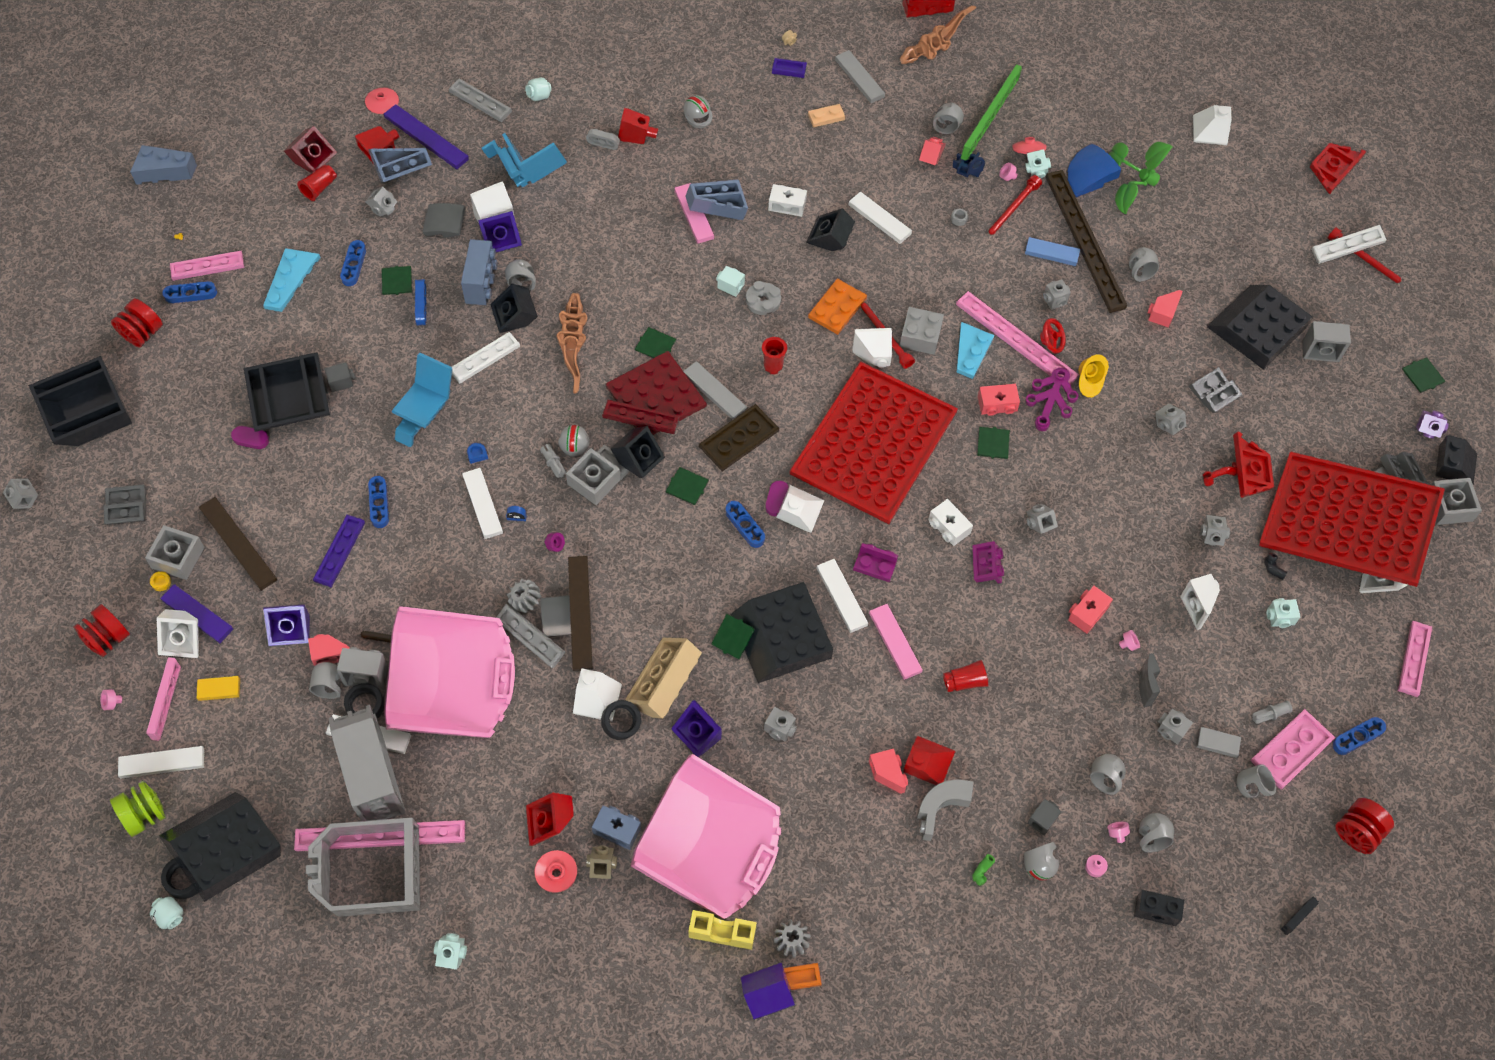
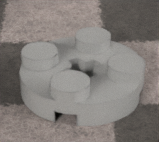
M756 281L746 292L748 308L758 315H767V313L775 312L781 304V291L770 283ZM765 296L768 300L764 299V301H761L760 297Z

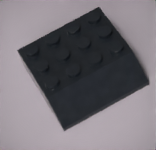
M1250 285L1208 324L1207 328L1264 370L1307 328L1313 316L1270 285Z
M318 352L243 368L255 432L331 414L323 367Z
M101 356L28 385L53 444L80 446L132 424L112 376Z
M805 582L750 599L730 614L738 620L742 619L744 623L755 628L745 648V653L758 683L832 659L833 647Z
M236 792L159 835L204 902L281 856V845L247 798Z

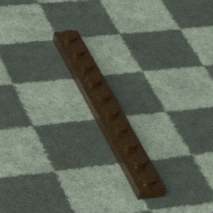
M1059 170L1047 173L1046 180L1109 313L1125 310L1127 303L1064 171Z

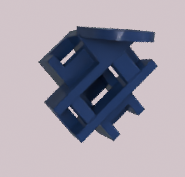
M977 152L976 155L972 153L967 161L961 159L962 154L957 153V159L953 160V168L957 169L956 173L965 177H969V175L979 177L985 166L984 159L979 157L980 152Z

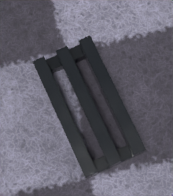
M1313 896L1280 930L1285 935L1291 933L1319 904V901Z

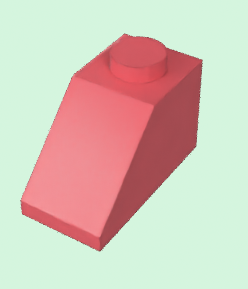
M1178 290L1157 297L1155 304L1151 303L1147 312L1151 314L1148 321L1169 328L1183 291Z
M319 634L308 639L311 661L314 666L322 662L338 663L342 648H350L328 634Z

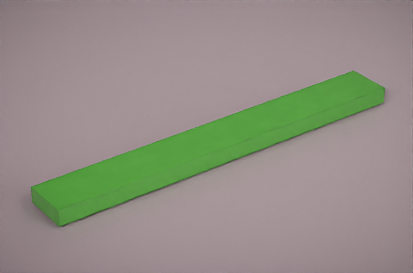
M1016 64L964 145L961 159L966 161L969 159L1018 82L1022 66Z

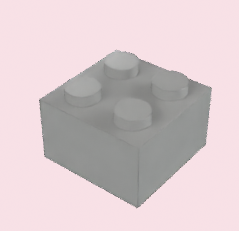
M909 307L900 347L935 355L944 314Z
M1313 321L1302 340L1303 359L1340 362L1351 344L1350 325Z
M592 448L566 473L567 485L595 505L621 480L620 469Z
M1471 478L1434 481L1431 484L1432 486L1445 488L1436 525L1473 522L1482 512Z
M163 525L145 559L151 569L163 571L169 575L187 580L205 547L198 536Z
M356 647L342 648L337 672L344 686L353 687L361 683H369L383 691L388 674V665L383 653L380 651H363Z

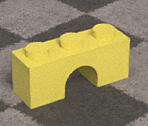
M693 910L689 926V938L752 950L757 922L735 918V921H724L714 917V914Z

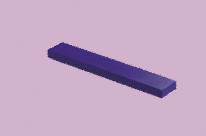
M395 104L384 113V117L455 169H459L469 160L468 155Z

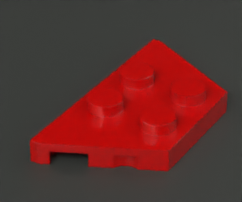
M1329 143L1311 163L1310 168L1326 191L1331 194L1364 157L1366 151L1362 149L1360 152L1352 151L1351 147Z
M1236 432L1233 438L1240 497L1244 498L1271 490L1274 487L1270 454L1260 449L1253 441L1248 443L1242 438L1243 434L1241 432Z

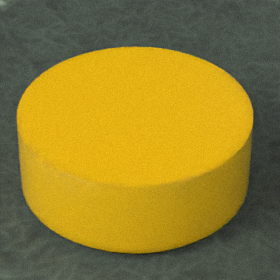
M158 571L151 576L150 585L156 591H164L171 585V578L166 572Z

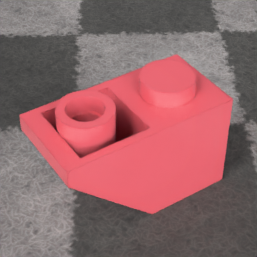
M937 137L925 140L919 160L937 165L946 143H942L943 139Z
M894 749L871 754L869 764L875 781L900 794L905 793L908 780L906 774L901 772V759L899 755L895 754Z

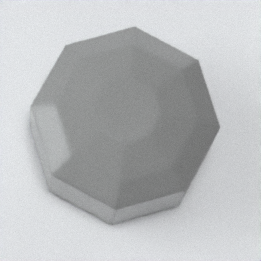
M961 208L954 209L951 214L952 223L957 226L965 225L968 221L967 211Z

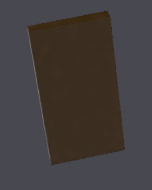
M754 404L699 443V448L723 472L779 432V427Z

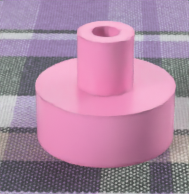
M1009 162L1003 165L999 176L1005 181L1014 180L1018 175L1016 173V166Z
M1132 630L1123 633L1124 640L1119 642L1122 649L1128 647L1131 651L1140 648L1139 640Z
M113 689L103 690L100 698L102 709L113 710L116 704L122 702V696L116 695Z
M1115 822L1108 825L1109 836L1116 838L1118 843L1125 842V836L1130 833L1129 824L1127 822Z
M1100 855L1090 856L1085 864L1087 873L1093 877H1101L1108 867L1107 861Z

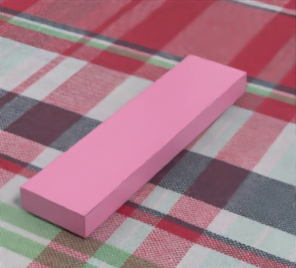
M689 183L675 187V193L698 244L714 239V234L704 213L689 210L685 197L691 184Z
M242 251L170 263L173 281L244 268Z
M888 604L870 610L869 614L903 679L905 680L922 673V668Z
M1416 621L1411 622L1398 691L1415 697L1420 695L1432 626Z
M175 658L167 659L146 732L151 740L159 741L161 739L181 668Z

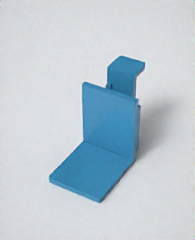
M505 133L502 135L508 145L507 149L506 147L501 149L495 140L482 147L483 152L488 158H492L496 154L499 155L509 176L514 180L517 187L520 185L524 187L528 185L527 182L529 181L535 183L567 163L554 143L523 160L519 151Z
M422 353L417 355L415 383L392 410L393 414L403 418L395 431V440L397 442L412 447L414 436L421 427L426 428L449 399L452 367Z

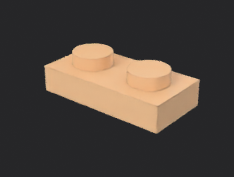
M840 104L808 111L813 127L845 120Z

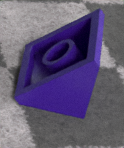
M513 211L478 220L482 239L484 241H491L492 247L496 252L522 245Z
M304 604L263 608L268 646L309 643L310 615Z
M695 700L691 702L671 728L697 757H700L721 740L722 729Z
M782 963L741 977L743 995L754 1020L795 1006Z

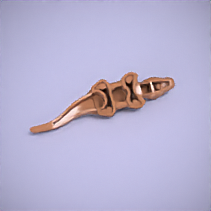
M971 5L960 11L946 26L937 25L932 32L922 35L918 44L905 49L900 57L901 64L913 63L920 56L932 60L940 49L943 51L948 50L951 45L950 39L956 32L960 22L968 13L976 9V6Z
M572 293L566 305V312L563 310L559 313L562 330L557 333L556 337L561 346L565 364L573 376V393L576 394L579 391L580 385L577 354L586 341V336L582 333V330L587 322V315L583 312L580 295Z

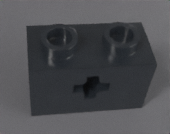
M1141 890L1136 898L1134 917L1177 926L1182 921L1185 900Z

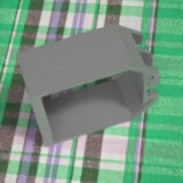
M367 705L366 709L357 711L354 714L352 711H348V715L338 717L335 720L333 717H330V732L350 802L360 820H387L405 814L406 811L386 744L371 706Z
M413 818L329 824L308 847V858H312V865H306V874L312 878L308 880V891L336 916L420 910L419 825ZM404 831L405 901L333 906L329 902L331 845L340 836Z

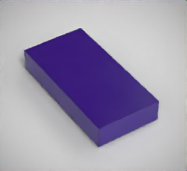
M774 58L772 74L804 78L807 62Z

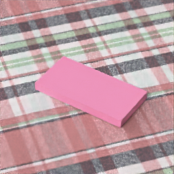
M1304 709L1250 761L1255 766L1265 765L1270 770L1276 786L1282 790L1336 737Z

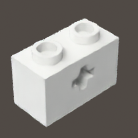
M773 184L768 211L802 217L807 190Z
M948 499L930 511L928 519L930 525L934 529H938L942 533L943 539L946 542H950L953 546L971 534L973 525Z

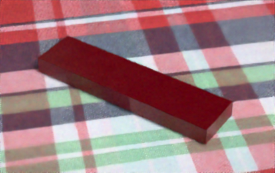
M607 400L602 414L605 419L639 427L648 426L649 429L674 435L679 422L678 415L613 400Z

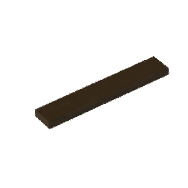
M216 497L199 506L201 512L260 591L277 581L276 576Z
M588 556L568 557L573 671H581V669L593 670Z

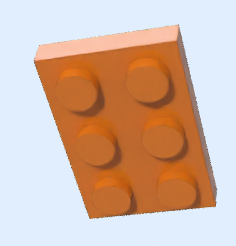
M837 278L808 314V318L838 335L860 308L861 304L867 299V295Z

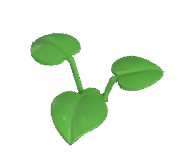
M1163 142L1153 143L1145 155L1147 160L1145 165L1147 168L1142 170L1124 159L1129 151L1126 144L1117 143L1112 147L1109 155L1119 166L1123 162L1140 172L1139 178L1141 181H1130L1128 185L1123 184L1116 193V205L1122 213L1127 214L1128 208L1135 200L1138 193L1137 185L1146 186L1149 184L1155 186L1159 182L1160 175L1154 169L1163 161L1173 147L1172 145Z

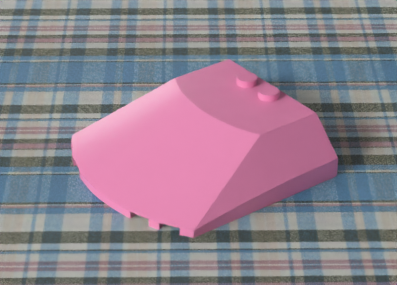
M399 607L391 636L384 709L386 730L490 738L495 732L493 728L497 722H502L505 716L503 713L510 704L515 679L514 656L509 644L510 639L505 633L500 618Z
M691 754L672 777L634 849L631 867L718 917L725 919L743 908L752 896L757 894L771 872L779 848L777 847L779 835H781V828H779L780 807L694 754Z

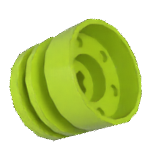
M145 781L138 783L141 793L134 786L130 788L133 798L130 799L122 792L110 799L117 817L131 837L146 830L143 822L144 819H147L152 825L156 824L153 814L160 821L166 818L160 799Z

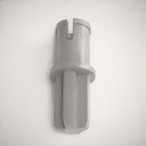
M550 444L545 445L548 451L542 446L540 451L547 461V466L551 467L557 478L564 477L566 471L560 462V457L555 454Z
M1287 700L1273 706L1268 705L1267 708L1254 712L1252 720L1256 724L1271 719L1276 720L1279 716L1291 713L1292 706Z

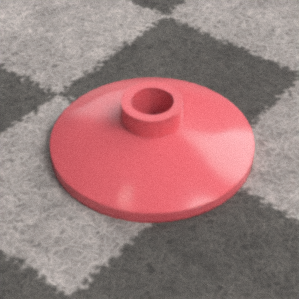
M389 88L374 89L365 98L368 110L376 114H384L395 104L398 105L399 103L397 93Z
M1026 137L1025 140L1013 144L1012 149L1015 152L1027 154L1043 149L1045 151L1047 146L1040 141H1036L1034 137Z
M556 850L544 854L535 866L536 881L541 888L548 892L558 893L567 890L572 886L577 877L575 860L563 851ZM556 870L561 872L558 877L553 876V872Z

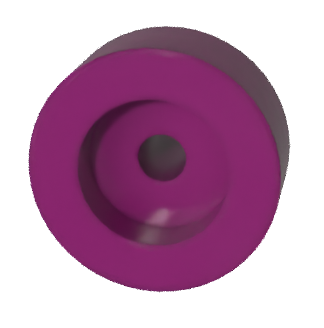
M557 532L549 533L544 541L547 549L553 552L561 551L565 545L564 536Z

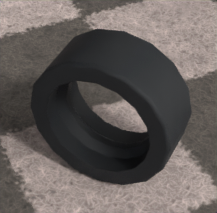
M361 683L348 690L344 697L346 712L352 711L353 714L355 713L352 704L359 695L372 694L376 699V705L372 709L373 714L376 715L377 719L382 715L385 702L380 690L376 686L369 683Z
M617 700L606 707L601 716V726L604 732L615 740H625L633 736L639 730L642 722L638 707L626 700ZM617 708L626 709L632 716V726L625 732L614 730L610 724V715Z
M173 858L162 870V886L176 899L192 898L198 894L192 884L181 890L176 889L171 884L173 873L180 868Z

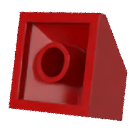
M917 736L903 772L937 786L944 782L955 750Z
M553 792L526 805L529 846L545 841L559 834L574 816L572 796Z

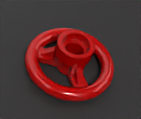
M1054 318L1047 319L1043 325L1040 339L1042 344L1046 345L1052 353L1058 354L1065 347V332L1058 320ZM1050 324H1054L1059 332L1053 330ZM1058 337H1060V345L1056 348Z

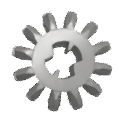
M521 579L519 583L515 582V586L509 587L511 592L507 594L509 605L517 612L522 611L525 613L529 609L534 610L533 606L539 604L537 600L542 597L539 593L541 591L539 587L529 579L527 581Z
M790 919L788 920V926L782 922L780 924L781 929L775 930V934L778 937L774 938V943L779 944L777 946L778 951L785 949L784 956H787L790 951L792 952V957L795 958L796 951L803 955L804 948H809L810 944L807 940L811 936L806 933L807 926L800 928V921L793 925V921ZM795 935L796 938L793 942H790L789 937Z

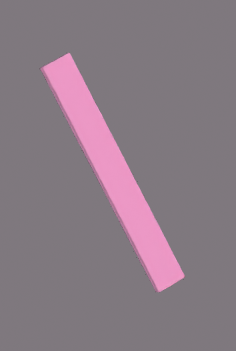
M969 291L956 302L958 307L1048 375L1052 376V372L1056 368H1065L1070 373L1068 381L1070 385L1078 378V373Z
M465 820L417 823L419 825V845L465 842ZM327 827L295 829L294 850L308 851L310 844ZM404 831L340 836L331 845L330 849L404 846Z

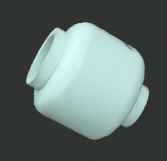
M542 77L529 80L525 87L527 96L533 101L547 99L552 90L551 84Z
M160 897L152 903L150 917L159 928L173 929L181 923L184 911L173 897Z

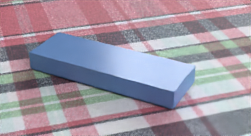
M1031 237L1028 239L1025 251L1026 255L1072 266L1077 265L1080 253L1078 248Z

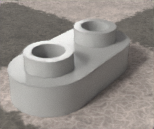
M598 129L589 130L586 136L588 143L616 150L620 144V139L616 134Z

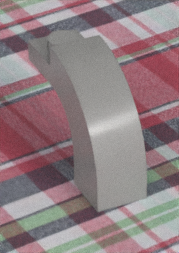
M945 781L927 793L921 803L917 819H923L920 825V833H923V840L931 841L936 813L941 808L948 805L969 807L972 799L973 781Z

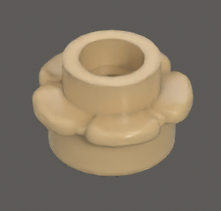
M792 30L785 32L782 36L784 45H793L797 40V34L793 33Z

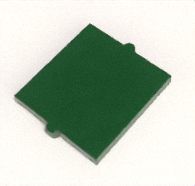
M411 266L381 268L382 295L412 293Z
M648 327L644 335L640 337L635 351L655 358L667 351L671 352L676 338Z
M1427 357L1417 362L1413 361L1412 364L1402 368L1403 372L1420 393L1429 389L1433 390L1436 386L1445 383L1443 377Z
M979 427L977 456L991 457V459H1008L1010 430L997 429L996 427Z
M679 467L675 476L671 478L666 493L696 505L700 496L704 494V489L709 479Z
M726 614L711 644L721 649L724 654L728 653L740 660L755 628L744 623L742 619L738 620Z

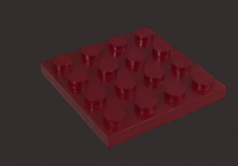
M669 351L606 383V388L617 402L678 415L679 421L707 407L703 397ZM650 429L652 435H655L656 433L660 432L657 430Z

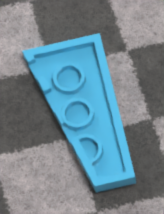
M285 248L265 299L264 309L282 312L294 296L296 289L303 283V279L313 269V265L321 258L320 254Z

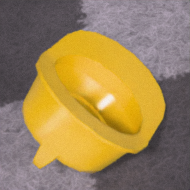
M1096 354L1083 360L1079 365V389L1082 395L1092 398L1100 393L1109 367L1106 357Z

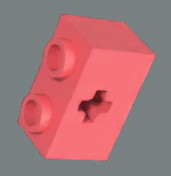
M1016 384L979 388L977 397L981 415L1012 414L1018 411L1020 399Z
M1095 586L1090 591L1086 589L1080 597L1081 602L1079 604L1075 603L1069 610L1071 615L1068 620L1087 634L1113 601L1111 597Z

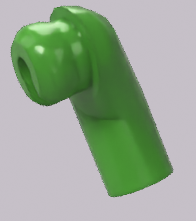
M987 854L972 875L973 882H976L978 886L983 885L987 881L984 874L995 863V858L992 855Z

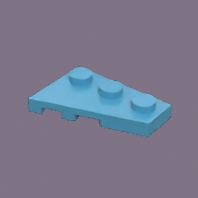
M961 322L956 372L973 379L994 339V335Z

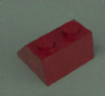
M315 126L305 129L284 150L286 155L296 165L310 173L325 165L337 153Z

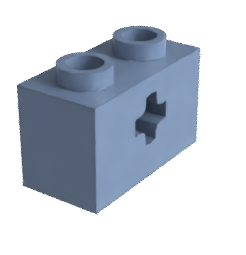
M602 806L592 826L593 834L628 850H631L641 830V822H639L637 817L630 814L627 816L620 813V810L613 806ZM618 823H621V827L618 826L617 829H614V825L617 826Z

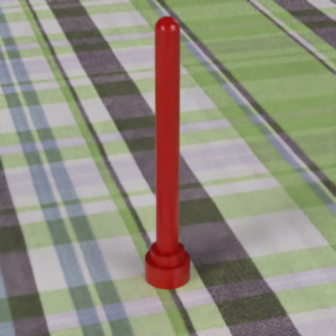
M1032 175L1027 180V187L989 229L990 235H994L1031 191L1038 190L1042 185V180L1038 176Z
M1335 227L1327 239L1332 241L1343 237L1344 234ZM1363 250L1354 252L1395 283L1401 282V277Z
M862 303L861 309L877 329L885 328L867 303ZM892 337V348L899 356L900 365L904 369L912 366L915 363L914 357L904 352Z

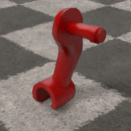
M1236 462L1232 463V467H1222L1214 472H1204L1205 486L1213 485L1214 478L1221 475H1238Z

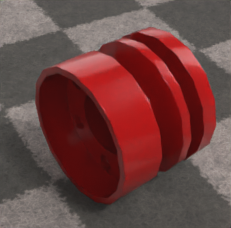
M135 298L124 307L126 313L119 312L117 317L111 320L113 328L126 341L138 348L142 347L145 341L150 339L149 334H155L163 326L159 316L148 305Z
M100 604L90 612L95 620L93 623L83 618L82 622L87 628L83 629L79 624H76L73 628L76 630L80 640L92 652L99 654L103 658L107 655L102 648L103 645L112 651L113 647L109 640L113 639L120 644L130 633L106 607Z
M1358 798L1348 809V813H1345L1335 826L1339 837L1354 850L1363 854H1372L1377 849V846L1382 843V839L1394 828V820L1387 810L1378 803L1367 798Z

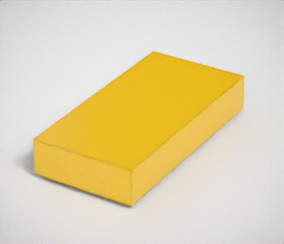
M239 676L197 679L198 701L239 697Z

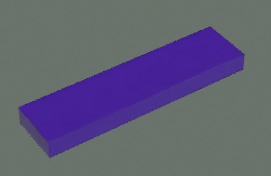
M346 515L313 578L314 582L332 588L365 524L364 520Z
M175 584L160 598L162 602L173 610L186 611L197 618L198 628L219 644L233 630L231 625Z

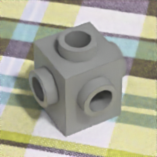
M384 187L375 189L365 202L371 207L373 213L383 216L386 214L390 215L395 210L394 206L398 201L391 192L387 191Z
M1062 279L1052 281L1046 285L1043 298L1051 310L1067 305L1071 293L1068 285H1065Z
M1168 403L1155 412L1157 426L1171 435L1186 427V415L1182 409Z
M10 479L3 492L13 509L31 508L38 496L29 479Z
M1037 504L1032 507L1033 509L1026 511L1028 526L1040 534L1058 527L1053 509L1043 504Z
M1206 515L1204 524L1201 525L1200 535L1203 536L1205 544L1224 546L1225 539H1228L1230 535V528L1227 527L1226 517Z
M774 707L764 724V731L768 732L775 740L781 739L786 742L788 736L792 737L797 729V726H795L796 718L789 711H782Z
M1172 709L1169 714L1164 712L1158 721L1161 725L1157 731L1165 739L1171 740L1178 745L1193 722L1187 719L1182 712Z

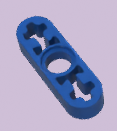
M360 240L350 243L340 274L342 283L345 286L355 285L359 278L366 254L365 244ZM351 261L358 262V264L355 266L349 265Z
M425 279L415 280L416 325H426Z
M207 281L170 285L163 289L162 294L166 302L180 303L212 299L217 295V289L214 283ZM188 290L195 291L192 295H185Z
M374 476L368 482L370 519L374 527L383 528L389 523L387 484L383 477ZM376 483H380V485H379V491H380V492H377V490H376V488H375ZM376 499L384 500L380 506H376L373 503ZM377 511H381L382 518L380 522L377 521Z
M738 501L729 502L726 505V516L751 547H761L765 542V534L741 503ZM731 508L737 509V513L740 516L738 519L737 514L734 511L731 512ZM748 521L751 525L748 528H742L740 523ZM753 534H754L756 537H759V536H760V540H759V541H757L756 539L753 540Z
M1373 717L1339 735L1333 741V749L1340 755H1346L1381 736L1386 730V724L1382 719ZM1373 725H1374V726H1376V725L1379 726V729H1378V730H1377V729H1374V730H1372V731L1369 733L1368 730H1369ZM1354 732L1362 733L1364 736V740H1357L1354 736ZM1350 740L1346 747H1340V743Z

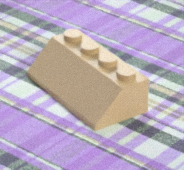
M662 638L625 700L632 702L638 707L640 712L652 718L663 719L669 712L674 699L679 695L681 687L687 681L691 670L697 664L702 652L687 638Z

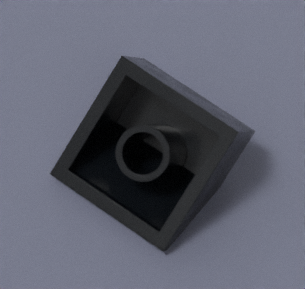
M843 208L817 217L806 242L830 251L841 250L847 244L855 221Z
M513 283L490 304L499 333L527 327L538 317L529 289Z
M648 426L633 428L611 448L619 465L639 478L645 477L665 458Z
M1451 435L1445 437L1439 445L1435 476L1448 480L1471 478L1474 485L1477 453L1466 439Z

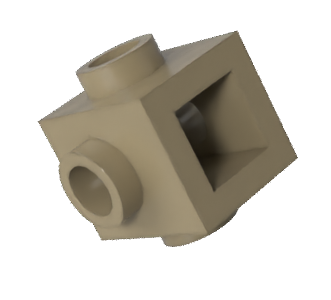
M604 845L592 848L591 854H587L586 867H590L589 878L611 879L612 870L617 868V856H614V848Z

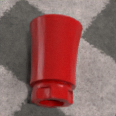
M323 165L306 178L298 181L297 186L306 198L315 201L326 187L336 179L337 174L330 165Z
M770 337L762 344L765 371L775 375L783 368L787 344L779 337Z
M982 660L943 673L947 692L988 687V677Z

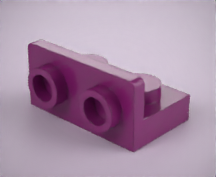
M995 541L972 545L974 581L978 583L996 580L998 584L1002 583V576H1004V568L1001 565V559H1003L1002 548H999Z
M862 543L853 570L890 583L897 564L898 555L890 550H882L872 544Z

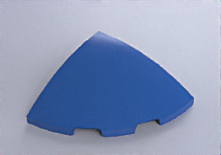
M1090 144L1081 149L1071 160L1067 171V180L1075 197L1102 188L1104 183L1119 178L1121 168L1107 152L1094 144Z

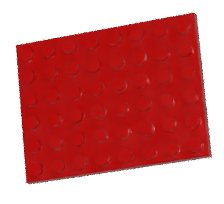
M860 361L790 470V475L890 524L955 417L958 408Z
M1290 452L1259 546L1417 587L1445 488Z

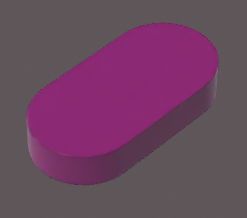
M238 426L231 432L233 442L240 446L263 449L269 443V437L263 430L255 432L254 428Z
M775 481L770 486L765 509L771 516H777L789 488L784 481Z

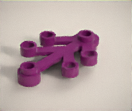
M1056 368L1052 372V376L1042 380L1034 379L1032 382V389L1034 391H1040L1044 386L1053 384L1050 390L1037 395L1029 394L1026 397V404L1030 407L1048 399L1042 415L1038 416L1035 420V427L1039 431L1049 429V415L1055 401L1061 410L1063 418H1070L1072 415V408L1066 405L1059 392L1062 386L1067 394L1068 402L1075 403L1078 400V393L1072 390L1068 382L1070 373L1065 368ZM1039 383L1041 386L1037 387L1034 384ZM1032 398V399H1034L1035 401H1034V402H1030L1028 399ZM1068 410L1070 413L1065 414L1063 411Z

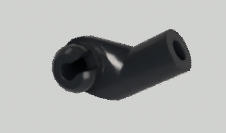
M1269 553L1264 559L1267 572L1283 580L1287 571L1277 566V555Z

